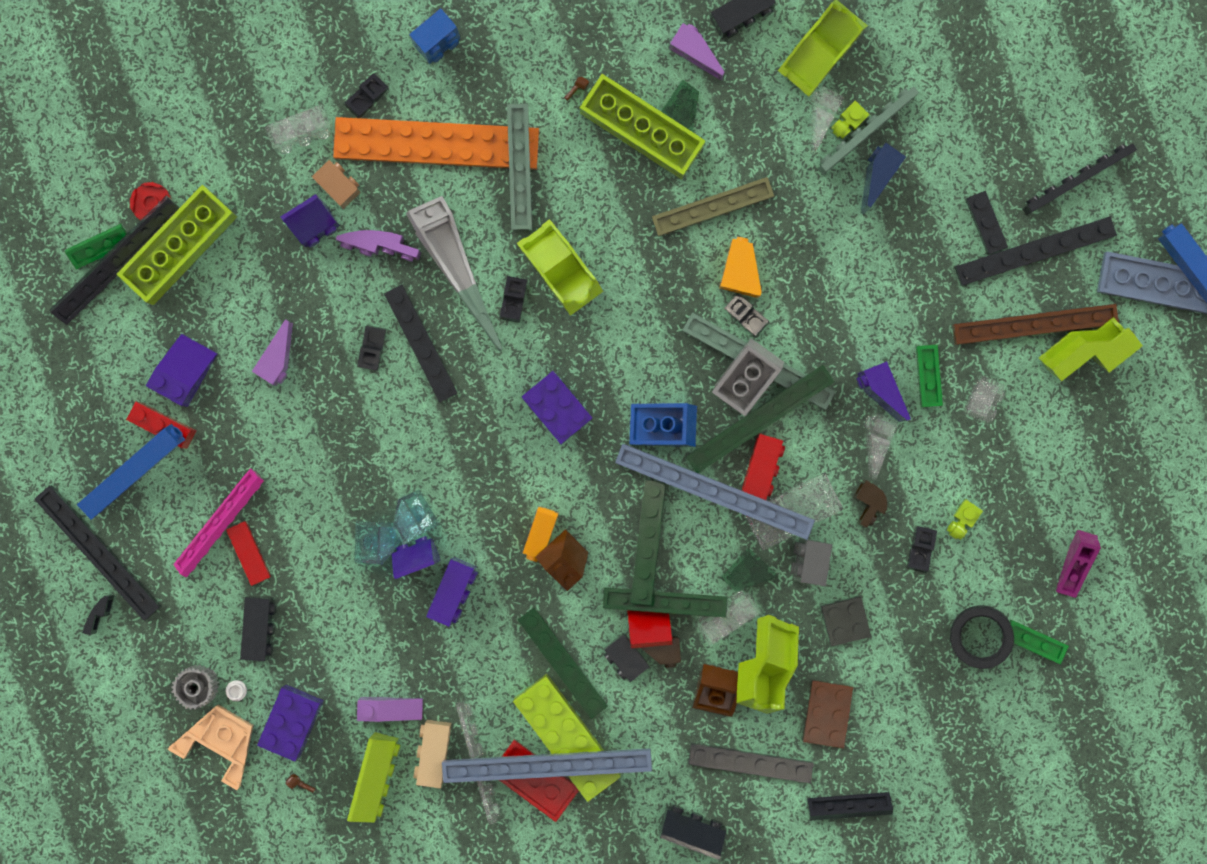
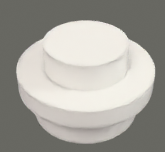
M232 681L226 687V695L232 701H240L247 694V687L242 681Z

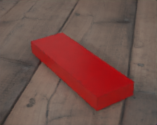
M244 521L226 529L250 585L253 586L270 578L269 570L247 522Z

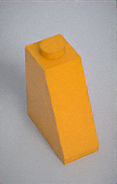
M743 237L732 239L719 289L759 299L762 292L753 243H749V240Z
M541 506L538 507L523 550V554H526V559L534 562L538 561L535 557L548 546L559 515L558 512Z

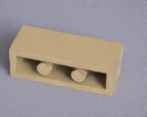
M427 720L425 725H421L420 737L423 740L422 746L418 745L417 758H420L419 766H415L414 778L417 779L416 785L434 788L442 787V761L447 759L452 723Z

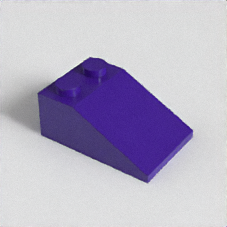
M316 194L280 216L304 247L315 246L320 242L319 239L321 237L334 234L337 231L336 228L340 226L328 206Z
M181 334L156 366L145 386L180 406L188 407L215 360L217 353Z
M887 361L857 373L858 378H856L859 388L864 389L868 396L898 422L911 419Z
M424 536L416 539V544L408 547L407 543L396 547L397 552L392 553L393 576L395 579L441 561L433 538L427 539Z

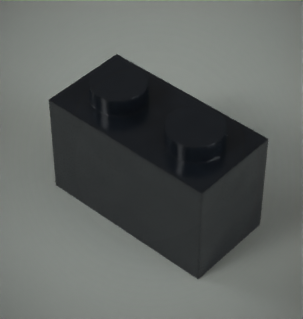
M624 633L604 648L606 652L604 654L605 658L610 664L615 663L619 668L617 673L623 680L628 679L631 682L649 668V664L636 648H631L630 640Z

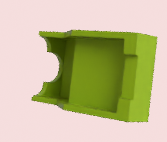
M838 0L833 1L819 20L801 39L778 69V72L787 77L807 96L812 95L868 25Z
M549 219L530 236L520 240L517 245L541 275L550 291L571 316L604 291L569 242Z
M1113 317L1098 330L1070 332L1042 354L1039 360L1048 371L1062 382L1091 358L1110 373L1143 345L1129 327L1124 329Z
M771 615L757 618L756 658L738 663L736 703L766 714L785 709V689L798 666L799 626L788 624Z

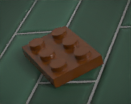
M817 680L811 681L803 742L844 748L853 686Z

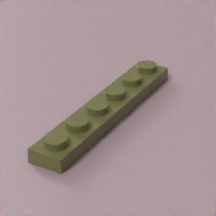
M768 177L652 216V221L657 235L660 237L774 197Z

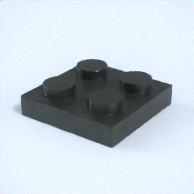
M861 596L821 606L831 647L871 637Z

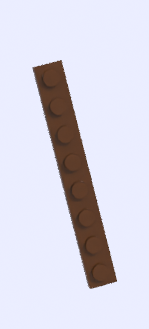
M1109 304L953 324L952 327L955 345L1101 327L1113 317L1118 323L1119 320L1117 305Z

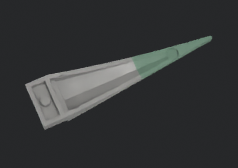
M442 196L409 210L406 215L416 231L415 234L494 346L501 352L502 346L470 269L453 214Z

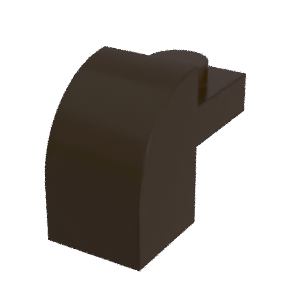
M863 480L853 498L866 505L857 524L867 528L872 526L877 519L876 512L880 514L886 513L887 498L878 486Z

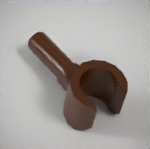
M578 77L573 88L564 98L568 101L578 88L585 90L589 81L584 77Z
M292 774L286 780V785L290 789H294L298 785L312 793L315 791L314 787L301 781L300 777L296 774Z

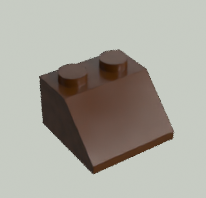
M565 529L535 558L568 591L583 578L589 552Z
M703 664L692 708L733 717L737 706L738 672Z

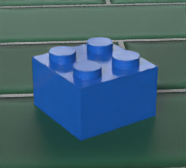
M441 8L409 34L414 47L429 64L438 62L447 49L452 50L459 44L458 40L460 39L456 25Z

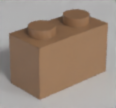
M328 160L312 178L344 209L361 193L357 188L359 184L351 176L347 178L343 174L345 170L338 162L333 164Z

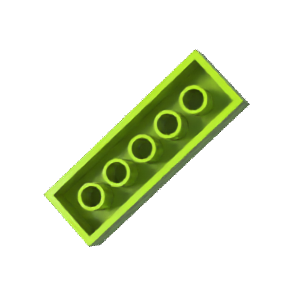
M601 74L580 106L581 115L681 180L705 145L704 139L604 74Z
M201 185L117 275L146 303L154 305L238 216L208 188Z
M545 674L513 699V703L551 754L604 751L548 674ZM621 773L568 777L588 802L621 777Z

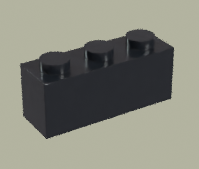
M731 0L712 11L710 20L721 39L726 36L731 38L743 26L748 28L756 23L757 18L761 16L766 18L774 12L773 9L776 2L775 0Z
M245 597L240 660L267 661L269 656H272L273 644H270L271 636L275 632L272 615L276 614V603L273 602V597Z

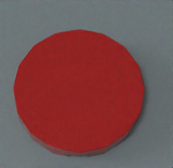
M154 182L143 183L132 192L130 208L139 220H142L166 195L170 199L171 196L160 184Z

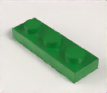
M118 224L66 249L65 254L77 270L104 257L127 232L122 224Z
M938 344L916 346L921 408L943 406Z
M1010 619L1009 622L1014 632V644L1061 665L1069 647L1068 645Z

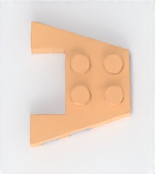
M216 705L173 743L168 750L184 759L195 741L199 742L232 762L221 781L238 790L242 782L254 725L224 707Z

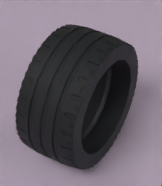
M977 605L965 609L955 618L950 631V642L954 653L963 663L973 668L989 669L998 666L1008 658L1014 645V632L1011 623L1002 612L990 606ZM981 616L991 618L1002 629V645L993 655L977 657L969 653L962 645V628L972 618Z

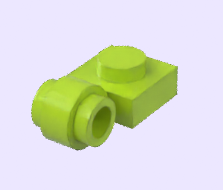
M854 101L840 115L844 121L839 119L831 127L832 133L837 138L844 139L851 131L849 126L855 130L870 114Z
M964 499L953 515L959 521H952L947 528L949 535L954 539H963L968 531L965 529V525L972 528L983 511L967 499Z

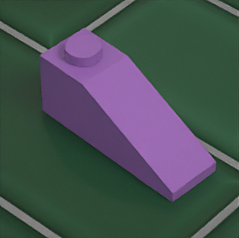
M682 23L671 41L669 49L719 80H722L724 70L702 35L698 32V29L693 25Z
M286 319L252 370L253 373L275 386L278 383L282 384L287 377L285 372L288 369L293 323Z
M360 697L357 704V721L422 720L423 698Z

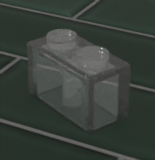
M983 375L978 376L962 414L984 424L993 421L997 413L996 405L1002 401L1005 395V391H1003L1005 385Z

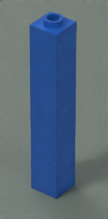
M1182 223L1176 226L1171 224L1162 231L1163 235L1158 240L1207 303V256Z
M172 424L164 428L82 499L77 506L90 520L95 518L185 441L182 432Z

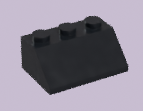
M678 805L666 806L658 828L660 838L719 860L726 835V829L722 826L723 823L715 819H711V821L705 820L703 815L696 812L691 814L683 812L684 808Z

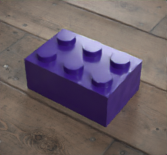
M554 371L550 372L521 396L561 445L593 419Z
M456 557L450 559L427 613V618L448 627L458 622L462 610L459 608L461 604L466 603L471 592L467 590L469 584H474L479 572L475 571L477 566Z
M289 685L281 687L257 746L294 762L297 761L302 754L324 700Z

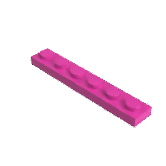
M251 468L247 471L173 564L180 575L188 577L200 560L209 552L215 541L221 537L227 526L233 522L235 516L247 504L255 491L260 488L264 480L256 471Z

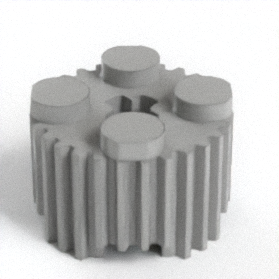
M194 665L182 670L175 677L176 680L172 682L174 686H171L173 689L171 692L174 693V697H177L176 701L179 700V704L182 703L185 709L189 708L190 710L201 708L214 700L217 696V688H219L217 685L219 683L217 681L218 677L214 670L209 667L206 668V666L201 667V665ZM195 683L198 685L197 691H195L196 688H193V684Z

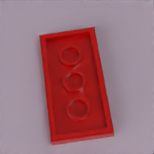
M514 739L501 757L535 754ZM565 776L499 780L555 822H557L579 792L574 783Z

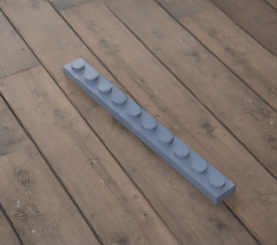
M622 444L615 462L808 540L815 523V519L626 444Z
M651 748L442 761L443 783L652 771Z

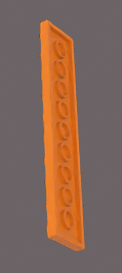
M336 117L333 158L509 168L508 126ZM529 127L530 169L537 170L539 128Z

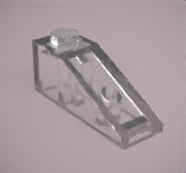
M822 86L820 91L815 90L810 100L813 103L810 114V154L812 155L816 153L844 99L843 96Z
M873 413L871 417L867 416L864 423L866 428L865 443L868 474L872 480L877 479L898 424L897 421L877 413Z

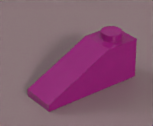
M1077 530L1069 546L1056 592L1074 598L1077 597L1101 549L1097 535Z

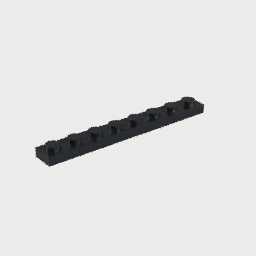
M166 195L50 309V313L67 325L117 276V273L180 207Z
M1111 216L955 266L954 268L960 286H964L1115 237L1117 234Z
M49 485L34 499L144 621L162 607L52 485Z

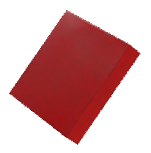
M627 610L631 648L672 645L669 614Z

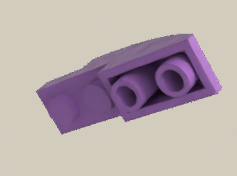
M363 230L344 233L336 237V240L341 243L340 247L352 250L353 247L360 249L359 253L369 257L372 254L378 255L380 248H382L381 252L393 255L394 252L401 254L402 259L413 262V259L419 260L421 255L418 249L403 245L404 237L402 235L391 232Z

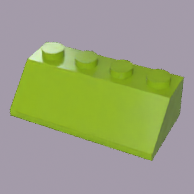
M374 732L369 738L347 821L374 823L377 817L382 816L384 805L381 802L383 797H387L390 785L387 784L388 776L392 777L395 769L392 761L394 756H398L401 745L397 744L399 738Z

